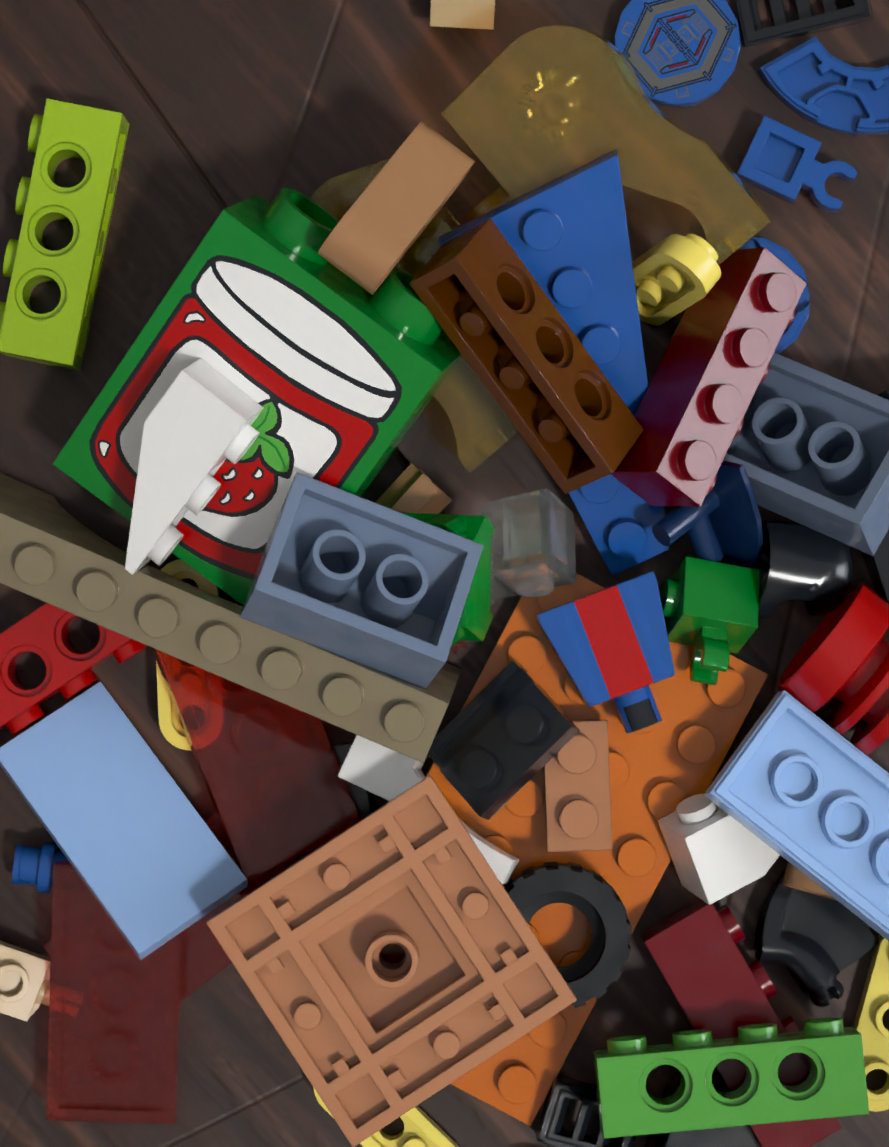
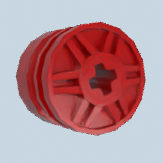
M862 582L856 585L848 593L843 604L829 613L811 633L783 671L777 682V688L780 691L785 690L811 712H815L823 707L833 697L837 698L841 703L833 715L830 727L842 735L862 719L856 727L850 743L865 755H869L889 737V641L884 637L889 628V603Z

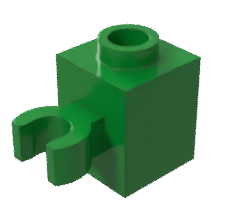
M685 557L673 576L663 579L659 593L668 640L673 643L694 646L690 661V681L716 685L718 671L726 672L728 669L730 653L738 654L758 628L760 570Z

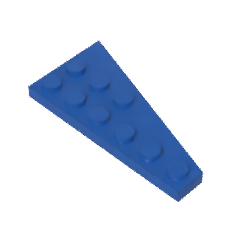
M617 149L440 236L439 245L441 247L447 241L491 218L631 413L635 415L648 389V380ZM611 474L569 492L612 576L669 550V546L659 543L652 532V526L665 516L664 506H651Z

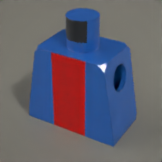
M654 571L535 615L539 626L588 707L613 699L626 734L662 721L649 685L675 675Z

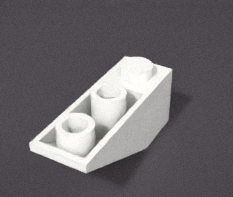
M201 358L181 370L144 421L125 569L132 575L150 560L160 566L168 558L184 536L175 527L188 510L197 516L206 507L221 486V483L213 478L215 473L226 459L236 464L248 451L260 433L251 425L264 407Z
M697 794L684 799L677 805L676 811L657 820L681 885L709 905L765 876L780 856L704 794Z

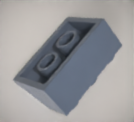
M774 353L770 360L768 374L758 385L743 417V426L739 434L732 440L723 461L744 465L757 505L874 556L889 530V400Z
M297 472L265 546L239 617L426 689L447 661L484 545Z

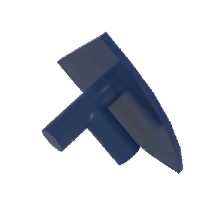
M722 461L717 472L716 483L711 492L705 497L701 506H677L652 526V532L657 541L664 546H669L687 532L698 559L714 562L721 560L725 564L755 569L759 564L763 546L762 519L744 465Z

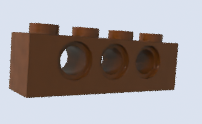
M490 218L444 243L409 282L422 302L564 494L614 473L644 429L495 223Z

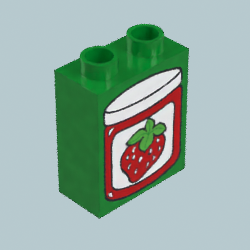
M287 187L280 189L272 203L256 194L222 210L53 462L54 466L131 522L144 421L182 369L200 358L264 407L251 425L260 433L248 451L236 464L226 459L215 473L213 478L220 482L221 486L206 507L197 516L188 510L175 527L184 536L172 553L242 605L245 603L259 561L295 474L298 472L361 497L462 357V354L409 284L415 275L394 267L372 295L318 254L319 249L340 220L315 200Z

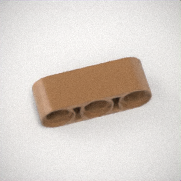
M421 121L338 222L319 249L318 254L373 295L453 194L475 161Z

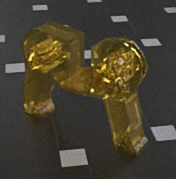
M565 24L550 25L523 34L513 41L441 113L509 194L508 196L501 187L498 188L465 216L469 222L617 149L622 185L676 203L688 209L702 225L706 241L718 254L717 262L719 264L771 222L770 214L709 141L685 129L665 115L645 94L632 66L620 50L603 36L583 27ZM391 157L330 178L313 193L311 199L318 202L341 220ZM444 205L395 267L416 275L439 250V237L461 226ZM462 356L434 394V397L444 408L451 421L457 443V459L470 473L519 431Z

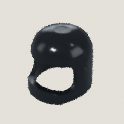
M763 520V546L759 564L755 568L760 570L758 618H771L775 607L786 600H804L807 613L810 616L829 614L842 605L850 591L853 575V560L849 545L797 522ZM768 573L766 584L762 593V581L764 576Z

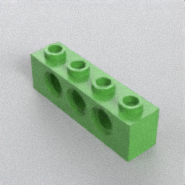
M829 1017L803 1021L804 1031L778 1034L777 1024L763 1023L738 1027V1037L712 1040V1030L707 1029L672 1033L673 1043L647 1046L646 1036L642 1035L607 1039L608 1049L593 1051L601 1132L605 1139L869 1114L862 1034L853 1027L843 1028V1018ZM792 1053L808 1055L811 1062V1070L807 1079L795 1086L782 1084L778 1078V1067L781 1061ZM726 1059H737L742 1061L746 1068V1076L742 1085L730 1092H723L714 1088L712 1073L717 1064ZM660 1065H671L676 1067L681 1073V1083L677 1091L665 1098H658L649 1094L646 1091V1079L651 1070Z

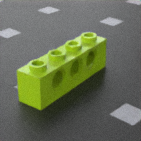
M47 98L44 115L35 114L32 119L28 137V151L36 153L31 178L23 176L17 191L15 211L16 214L23 215L19 240H9L3 263V276L11 278L6 303L0 302V353L6 357L81 371L130 125L123 113ZM79 158L85 161V176L79 184L70 188L56 185L54 178L55 170L63 160ZM63 219L70 221L73 226L71 242L61 250L51 251L45 249L42 235L46 226L55 220ZM51 281L57 283L61 290V298L57 307L48 313H35L30 305V296L33 289L42 282Z

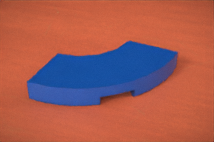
M813 37L760 67L758 70V74L766 86L784 105L802 118L820 127L850 135L889 134V65L880 68L852 66L832 56L818 39Z

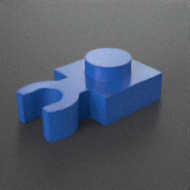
M764 116L735 177L791 204L795 201L802 188L810 192L811 199L818 208L826 212L837 213L841 209L843 201L830 196L826 192V179L835 176L851 183L858 172L850 164L843 161H830L823 164L814 160L822 142Z

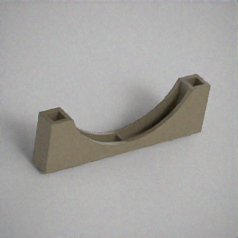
M0 473L1 584L424 763L448 708L462 669L445 663L425 689L240 618L243 606L203 591L148 564H145L132 575L125 569L127 553L77 521L58 503L53 495Z

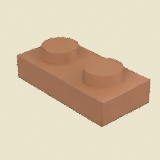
M572 721L580 731L544 765L547 852L612 850L608 721Z

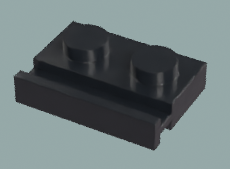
M514 660L435 736L427 754L440 767L442 774L478 816L487 820L506 804L580 731L546 691L527 673L528 671Z

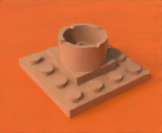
M431 775L207 921L210 930L352 1147H355L577 1001L571 988ZM388 944H397L403 948L405 957L398 963H388L382 958L381 949Z

